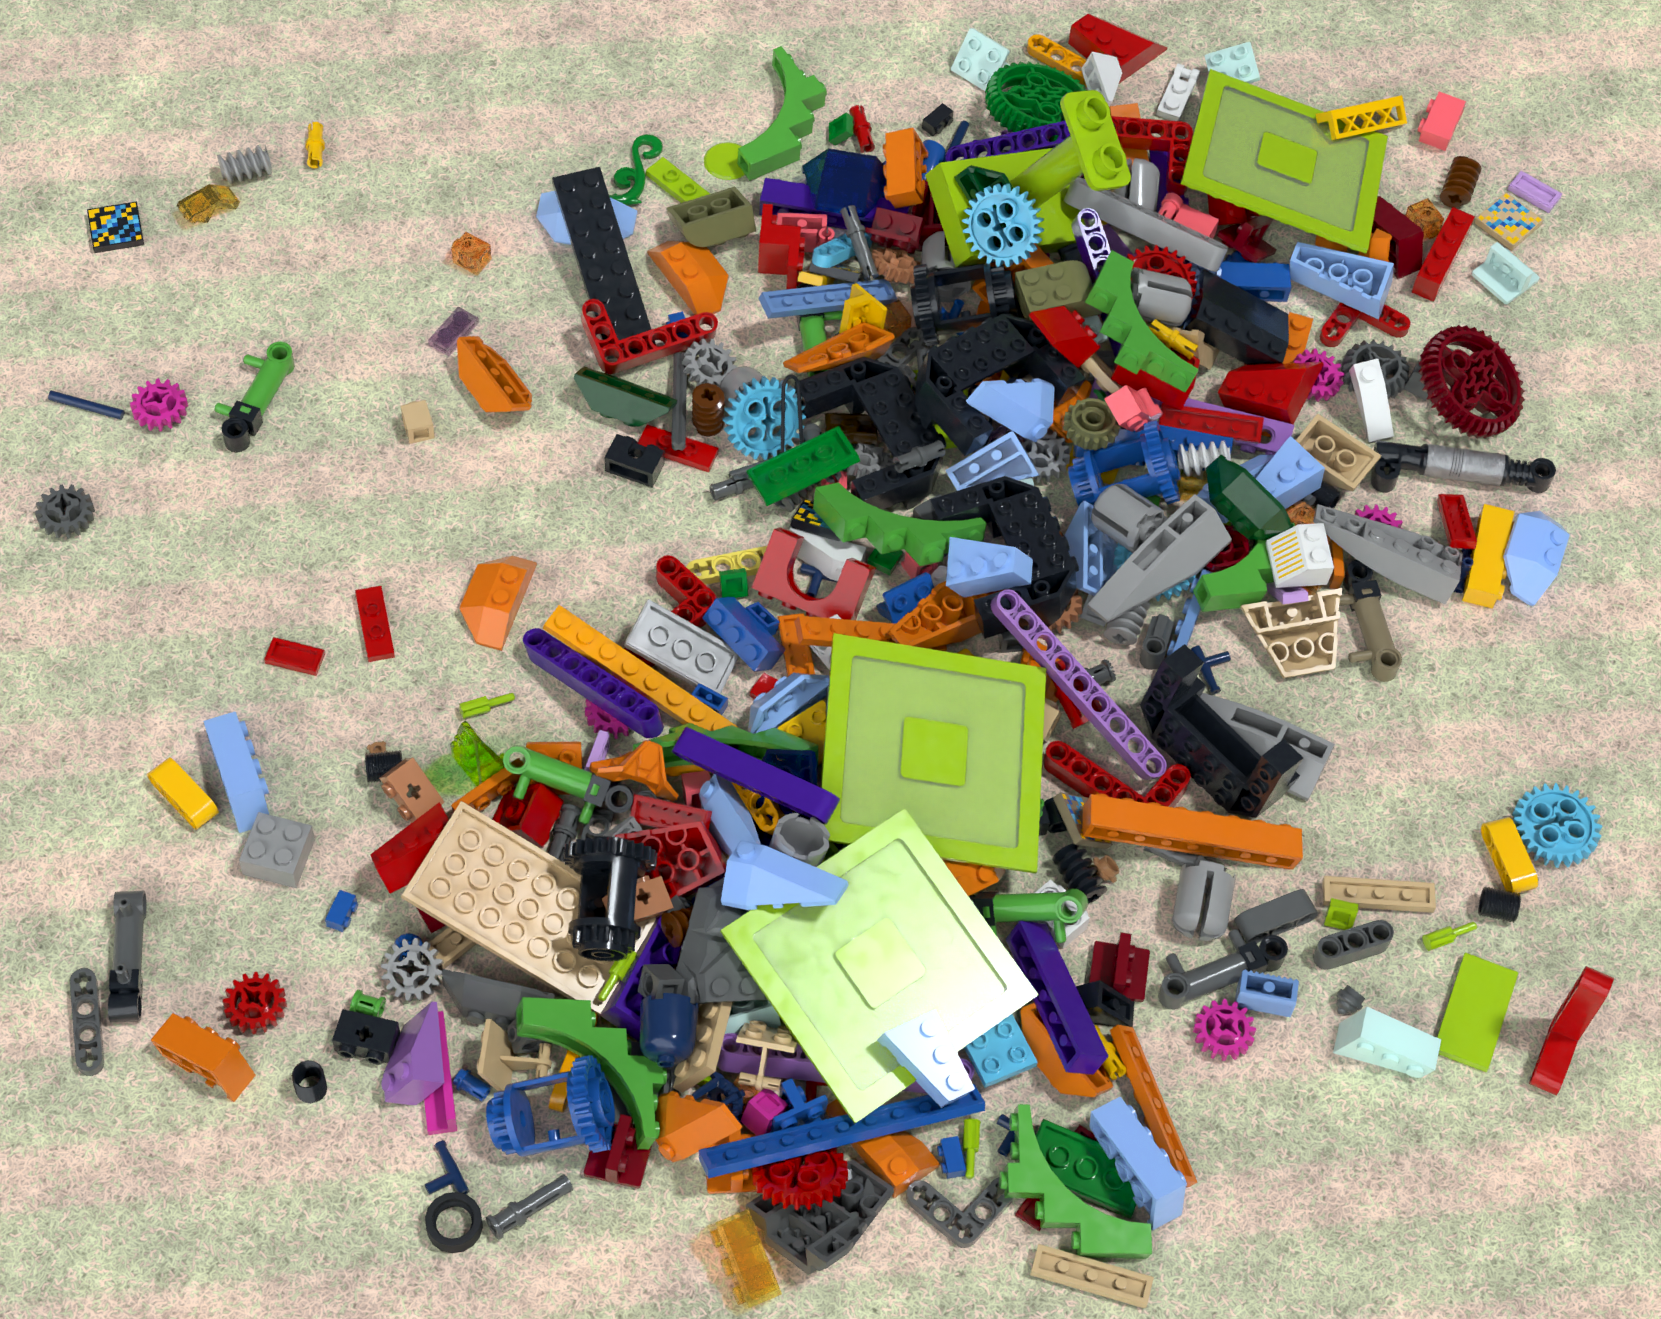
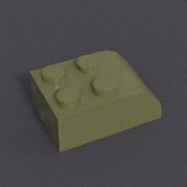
M735 186L666 208L672 223L691 244L698 247L722 245L728 240L744 238L750 233L756 232L752 205Z
M1074 260L1015 272L1014 291L1025 320L1033 321L1029 316L1033 311L1065 306L1071 312L1076 310L1083 318L1102 314V311L1085 303L1093 283L1086 265L1082 262Z

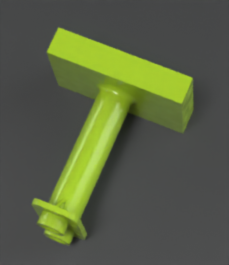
M1096 90L1070 92L1062 97L1060 105L1070 136L1054 148L941 162L925 174L955 267L987 263V256L978 259L980 253L978 249L973 252L971 251V248L974 246L973 242L966 243V240L971 237L970 233H963V230L968 228L969 224L962 222V220L970 217L964 210L972 208L954 177L970 165L1005 173L1013 188L1020 187V195L1027 191L1029 193L1026 199L1028 201L1036 200L1032 207L1033 209L1041 208L1036 216L1044 218V221L1038 223V226L1043 228L1044 231L1037 234L1042 241L1036 244L1044 253L1058 252V249L1076 243L1071 224L1081 210L1064 201L1069 186L1074 180L1084 174L1086 183L1094 191L1119 189L1129 184L1131 175L1126 155L1121 148L1110 115V108L1100 92ZM1081 218L1082 224H1083L1084 226H1086V225H1085V222H1084V219Z

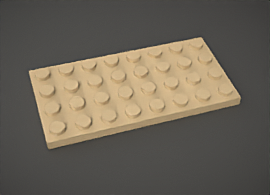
M461 801L404 890L401 898L568 999L591 1000V1011L597 1013V1016L601 1014L620 980L616 982L606 1001L599 1000L598 995L610 977L609 970L614 961L587 959L578 954V949L573 948V936L568 933L569 922L578 917L581 875L577 874L562 861ZM656 918L636 923L641 927V936L635 941L636 953Z

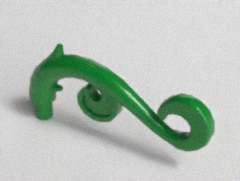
M645 134L634 140L632 146L634 169L623 167L614 174V183L617 187L622 189L630 188L631 181L629 180H633L634 185L628 192L621 195L615 193L609 195L610 198L627 206L642 203L638 198L644 190L646 175L638 149L642 145L652 147L650 151L643 152L645 159H653L660 156L663 144L654 135Z

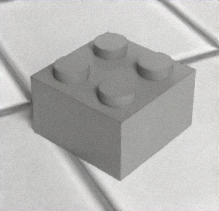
M258 812L239 859L243 875L297 888L315 842L312 825Z

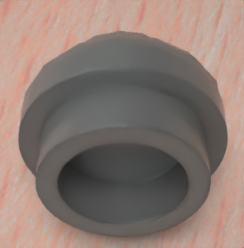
M1347 985L1337 993V1012L1343 1015L1349 1012L1355 1013L1357 1010L1362 1009L1363 1005L1361 1004L1365 998Z

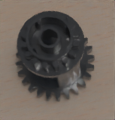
M991 263L932 273H929L926 264L916 265L913 268L915 286L910 287L916 327L917 329L921 328L926 346L939 345V335L965 332L972 326L974 328L980 326L989 317L995 318L1001 314L1012 316V313H1017L1011 270L1005 271L1004 265L992 267ZM985 279L990 313L971 316L970 311H963L960 318L943 320L938 286Z
M610 836L586 837L585 840L576 839V842L569 841V844H565L563 862H565V865H569L577 874L581 875L578 917L569 922L568 933L573 936V948L578 949V954L581 957L591 960H624L628 954H631V951H635V941L641 936V927L634 923L637 879L643 877L645 873H651V870L655 871L657 864L656 850L651 849V846H644V843H634V840ZM609 881L607 914L605 917L606 909L602 901V898L607 896V887Z

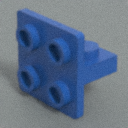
M925 572L884 592L882 595L884 601L876 605L878 613L891 621V623H897L907 613L915 609L919 601L923 598L925 599L932 592L934 585L931 575Z
M792 1078L781 1083L779 1097L788 1104L786 1112L773 1118L771 1132L821 1121L825 1118L828 1104L826 1095L805 1103L807 1100L801 1086L796 1087Z

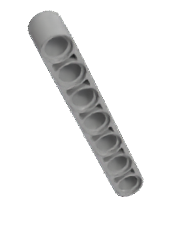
M1080 177L1070 184L1064 198L1067 204L1079 210L1085 208L1094 209L1101 220L1154 245H1158L1160 248L1164 249L1167 246L1168 251L1171 253L1177 250L1178 256H1185L1186 260L1210 271L1217 272L1228 250V247L1223 243L1109 190L1094 191L1088 186L1086 180Z

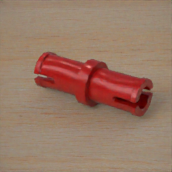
M855 105L849 110L850 115L853 117V134L857 136L860 151L864 153L865 149L866 153L871 152L875 149L870 133L872 131L871 124L867 122L864 107L861 105L859 109V105Z

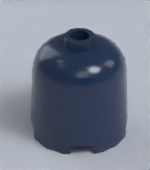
M663 993V999L652 1000L651 995L641 1001L640 1050L646 1058L657 1063L660 1067H673L675 1064L688 1059L693 1053L699 1005L698 1003L691 1004V998L688 996Z

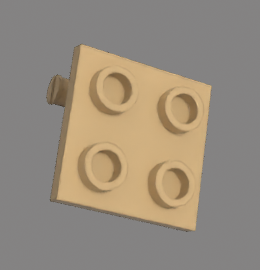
M486 1019L485 1028L481 1034L482 1047L480 1057L477 1060V1074L497 1091L504 1090L506 1085L511 1083L513 1071L536 1069L535 1078L547 1076V1072L551 1069L552 1065L551 1060H549L551 1044H539L538 1058L515 1057L508 1034L492 1019Z
M757 1020L744 1023L736 1042L763 1047L758 1075L740 1072L738 1084L754 1086L755 1090L759 1091L765 1088L779 1092L781 1079L765 1077L769 1049L794 1053L798 1042L786 1026H778V1028L767 1027L765 1022Z

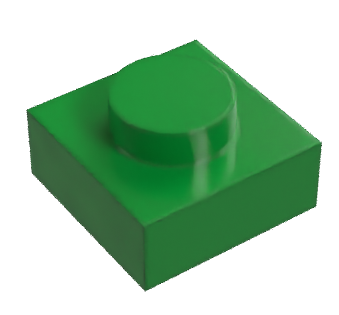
M847 112L829 122V142L831 144L838 145L853 136V117Z
M875 548L869 556L867 564L891 576L903 557V551L899 550L880 554Z
M745 568L719 571L722 598L749 596Z

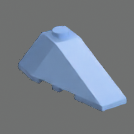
M1039 378L1032 379L1031 382L1026 383L1022 379H1016L1015 383H1006L1004 380L982 381L966 400L972 407L1022 437L1034 442L1042 438L1053 423L1054 386Z
M714 774L709 781L702 785L699 793L701 808L712 811L709 832L722 851L731 856L740 841L761 845L751 814L733 784Z
M740 841L727 860L721 903L725 906L745 910L757 909V905L772 904L773 908H783V905L786 903H800L802 907L837 905L849 884L847 880L768 846Z

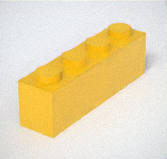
M1488 504L1483 505L1475 532L1477 545L1476 549H1472L1470 557L1473 560V565L1466 577L1462 601L1492 609L1496 600L1501 601L1505 585H1501V580L1505 579L1507 575L1503 555L1513 528L1515 511Z

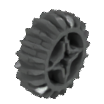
M1374 339L1370 344L1365 340L1360 345L1355 343L1352 349L1346 352L1341 363V372L1344 373L1343 385H1349V392L1354 391L1349 372L1351 367L1360 362L1379 359L1388 400L1390 397L1395 399L1398 393L1404 390L1405 384L1409 379V365L1406 364L1407 357H1401V350L1394 351L1393 344L1389 347L1386 346L1384 340L1380 344H1377ZM1389 374H1393V377L1391 379H1386V377H1388Z

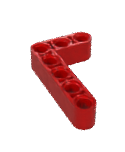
M1111 116L1121 148L1168 152L1166 190L1168 193H1175L1179 196L1184 195L1188 187L1181 183H1176L1174 179L1182 180L1193 136L1192 127L1188 123L1181 121ZM1132 131L1135 132L1136 135H1130L1127 132ZM1156 133L1161 137H1154L1152 134ZM1181 135L1185 137V139H1179L1176 136ZM1175 157H1180L1184 159V161H1178L1175 159Z
M589 299L583 304L581 322L601 370L606 374H616L687 350L693 342L699 344L703 338L708 343L711 339L715 338L718 326V319L714 314L703 312L618 341L602 302L596 299ZM594 311L599 316L593 318L588 316L587 313ZM707 324L712 329L706 331L703 330L700 327V325ZM679 332H684L688 335V337L680 338L676 334ZM602 333L607 335L608 338L606 340H600L596 337V335ZM661 340L665 345L656 346L653 344V341ZM638 348L641 353L632 354L629 349ZM607 356H614L617 358V361L608 362L605 358Z
M666 555L659 558L656 564L657 583L679 603L671 612L701 629L707 624L702 617L716 599V595L674 556ZM624 648L651 668L655 665L631 650Z
M1062 741L1049 743L1043 760V766L1050 774L1082 796L1088 798L1091 794H1105L1112 798H1131L1136 802H1155L1161 804V806L1174 808L1186 793L1191 778L1190 771L1185 766L1180 764L1172 765L1147 795L1143 797ZM1052 756H1058V757H1060L1061 759H1060V760H1056V759H1053ZM1074 771H1080L1083 775H1077ZM1176 779L1179 780L1181 783H1175L1172 780ZM1101 786L1104 787L1106 790H1099L1096 787ZM1156 798H1162L1166 802H1160Z
M1585 966L1551 1022L1529 1081L1530 1085L1557 1096L1577 1043L1607 998L1614 977Z

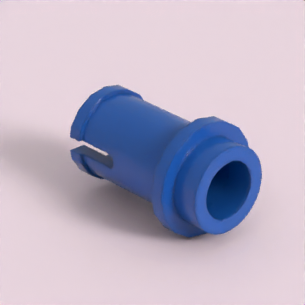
M460 1069L453 1080V1084L456 1085L458 1091L462 1089L481 1102L486 1099L492 1088L490 1084L488 1085L473 1076L469 1069L466 1071Z

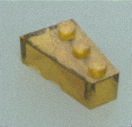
M748 1209L707 1225L711 1240L721 1255L723 1270L727 1277L730 1276L735 1286L732 1288V1292L738 1305L743 1304L744 1309H748L782 1295Z

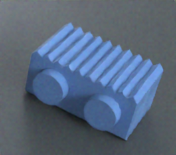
M1245 969L1242 971L1237 984L1235 1001L1238 1002V1008H1247L1249 1010L1291 1018L1297 1002L1299 981L1297 979H1287L1286 977L1281 978L1280 975L1278 977L1275 975L1270 976L1269 974L1264 975L1263 972L1261 974L1257 971L1253 973L1252 970L1248 972Z

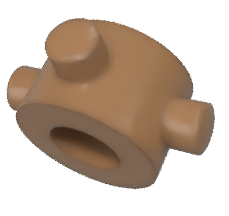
M386 742L369 744L367 750L370 753L387 752Z

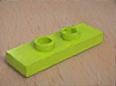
M664 157L646 169V176L680 203L710 194Z

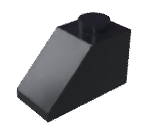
M1100 980L1076 986L1093 1024L1133 1027L1134 1001Z

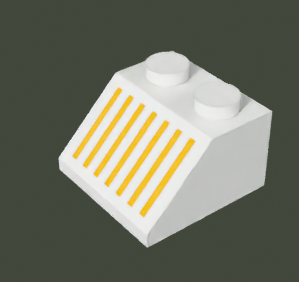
M1324 523L1296 525L1266 541L1276 588L1328 584L1334 565Z

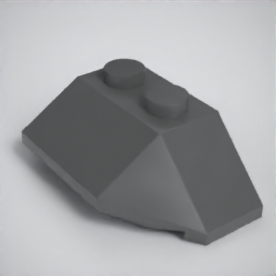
M446 969L442 971L443 986L461 1015L474 1024H482L486 1019H492L503 1030H508L507 1027L516 1019V1008L522 997L555 999V994L456 971L452 972Z

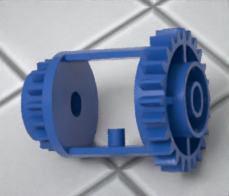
M1157 420L1143 424L1145 433L1141 434L1139 439L1095 452L1087 450L1084 451V456L1072 460L1073 466L1068 467V473L1078 506L1083 501L1094 505L1098 496L1106 488L1115 484H1125L1144 498L1153 495L1163 496L1167 505L1180 501L1177 481L1181 480L1178 463L1169 437L1164 438ZM1145 460L1148 474L1104 486L1100 473Z
M593 1055L575 1058V1061L572 1062L573 1067L571 1071L510 1083L506 1085L504 1090L493 1093L494 1098L487 1103L486 1119L494 1146L498 1150L502 1149V1152H506V1155L517 1153L521 1157L582 1144L588 1145L589 1150H592L593 1153L611 1150L612 1140L614 1139L613 1131H615L614 1100L605 1074L601 1072L600 1063L597 1064V1058H593ZM567 1082L568 1106L577 1136L561 1139L560 1130L554 1129L548 1131V1142L535 1144L534 1119L525 1091Z

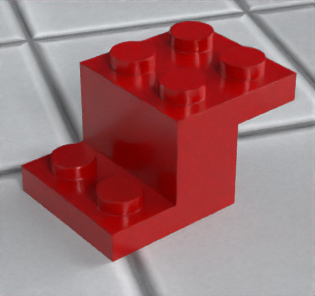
M763 204L758 273L787 275L786 290L796 289L802 283L798 281L799 272L803 271L805 237H800L801 226L777 225V215H772L773 204Z

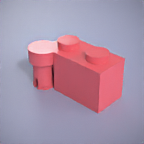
M1439 91L1436 99H1431L1426 112L1429 115L1427 119L1422 118L1417 131L1421 133L1419 142L1446 151L1463 114L1466 101Z
M1175 193L1166 194L1161 202L1162 207L1158 212L1159 214L1212 239L1214 238L1219 219L1183 204L1182 198Z
M778 213L777 225L801 226L800 237H805L804 252H813L814 248L834 239L835 233L833 229L828 228V233H826L827 214Z
M1125 385L1104 399L1118 424L1131 432L1143 430L1144 423L1157 420L1163 415L1158 404H1154L1146 388L1136 391Z

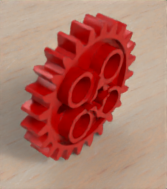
M1155 245L1154 251H1150L1149 247L1145 246L1143 253L1139 249H1135L1134 256L1129 253L1127 254L1126 258L1134 262L1132 269L1136 267L1184 278L1191 285V299L1194 298L1197 285L1195 280L1196 272L1191 271V263L1184 264L1185 256L1176 257L1177 250L1169 254L1167 246L1163 251H1159L1158 245Z
M837 1147L753 1167V1186H756L757 1193H763V1200L772 1198V1205L782 1202L783 1209H786L791 1204L794 1205L795 1210H798L800 1205H805L808 1210H811V1204L815 1203L817 1206L822 1207L823 1200L832 1203L833 1196H841V1189H846V1182L848 1181L847 1161L844 1160L843 1153L837 1154Z

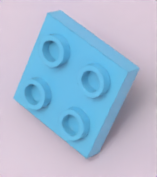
M1013 1014L964 1047L984 1088L1036 1067L1038 1063Z

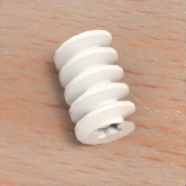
M1213 441L1210 442L1209 449H1206L1202 442L1198 450H1196L1193 443H1190L1188 451H1185L1183 444H1179L1178 464L1180 474L1182 469H1184L1186 476H1190L1194 468L1196 474L1201 475L1202 469L1205 468L1206 470V467L1219 455H1223L1227 460L1231 461L1230 446L1227 448L1225 442L1221 441L1219 448H1216Z

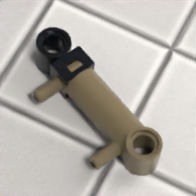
M1354 560L1348 565L1343 579V586L1348 591V594L1340 597L1339 606L1350 605L1351 612L1355 611L1367 650L1350 652L1348 659L1351 663L1371 660V673L1373 677L1379 681L1388 682L1396 677L1402 662V656L1395 649L1380 604L1382 595L1377 580H1371L1373 570L1359 560Z

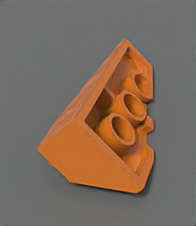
M946 581L937 584L925 599L923 598L919 601L917 607L899 620L889 630L888 634L897 644L921 648L962 642L982 633L975 619L974 600L978 598L975 595L962 597L947 587Z
M674 1091L661 1094L658 1097L656 1121L659 1122L660 1132L658 1139H655V1141L659 1145L658 1149L662 1156L667 1160H671L672 1163L683 1160L699 1152L700 1149H704L742 1128V1125L724 1103L709 1099L697 1102L692 1095L680 1098L678 1092Z

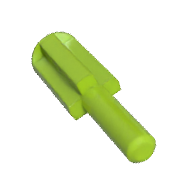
M508 693L491 699H487L484 696L459 703V710L463 719L490 712V707L513 701L515 696L514 693Z
M1470 922L1454 929L1447 926L1422 936L1423 944L1428 951L1454 942L1457 936L1476 930L1477 924Z
M631 951V954H628L624 960L614 961L609 970L610 977L598 995L599 1000L606 1001L618 980L622 981L637 957L635 951Z
M970 1118L963 1121V1151L966 1152L965 1177L968 1179L974 1177L975 1152H978L981 1123L978 1119Z

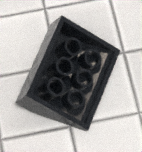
M1203 269L1183 330L1192 331L1193 329L1203 332L1205 334L1203 342L1247 365L1283 363L1289 344L1288 313Z

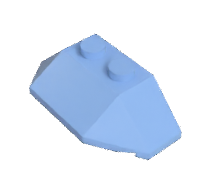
M555 191L542 193L536 215L537 219L554 242L571 245ZM610 198L622 238H628L633 235L638 211Z
M1083 501L1080 503L1064 536L1069 544L1070 557L1075 556L1079 566V571L1076 572V588L1095 596L1115 573L1117 565L1113 564L1114 551L1118 546L1115 540L1094 527L1091 520L1094 505Z
M1541 511L1516 515L1503 555L1507 576L1511 583V594L1530 606H1534L1558 575L1570 536L1561 524Z
M792 673L788 677L780 678L772 690L768 693H761L754 699L750 709L748 732L754 734L767 729L778 728L823 700L827 695L829 675Z

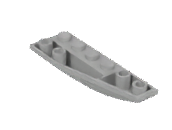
M1194 494L1139 546L1093 597L1087 607L1108 623L1199 573L1232 540L1216 510Z
M1319 504L1316 506L1313 522L1315 524L1324 523L1326 535L1354 558L1399 585L1440 603H1447L1460 582L1463 553L1450 546L1435 542L1429 536H1422L1415 532Z
M1202 693L1200 698L1261 756L1282 739H1285L1303 757L1296 770L1300 777L1287 792L1308 801L1331 756L1335 744L1260 710Z

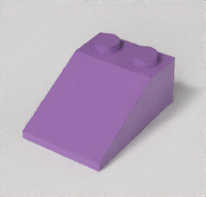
M432 1001L403 1026L382 1078L381 1085L385 1094V1102L418 1105L444 1084L437 1002Z

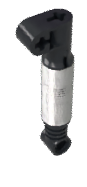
M1376 440L1373 450L1382 456L1371 469V485L1379 492L1388 493L1395 488L1401 469L1417 471L1419 475L1448 478L1472 483L1477 482L1493 486H1504L1505 484H1510L1511 481L1514 485L1518 483L1523 486L1525 483V486L1532 492L1543 493L1549 489L1556 472V467L1552 461L1546 458H1538L1533 462L1529 461L1527 464V461L1524 460L1522 463L1517 459L1514 462V459L1501 453L1481 452L1435 444L1415 446ZM1384 467H1389L1387 475L1383 471Z

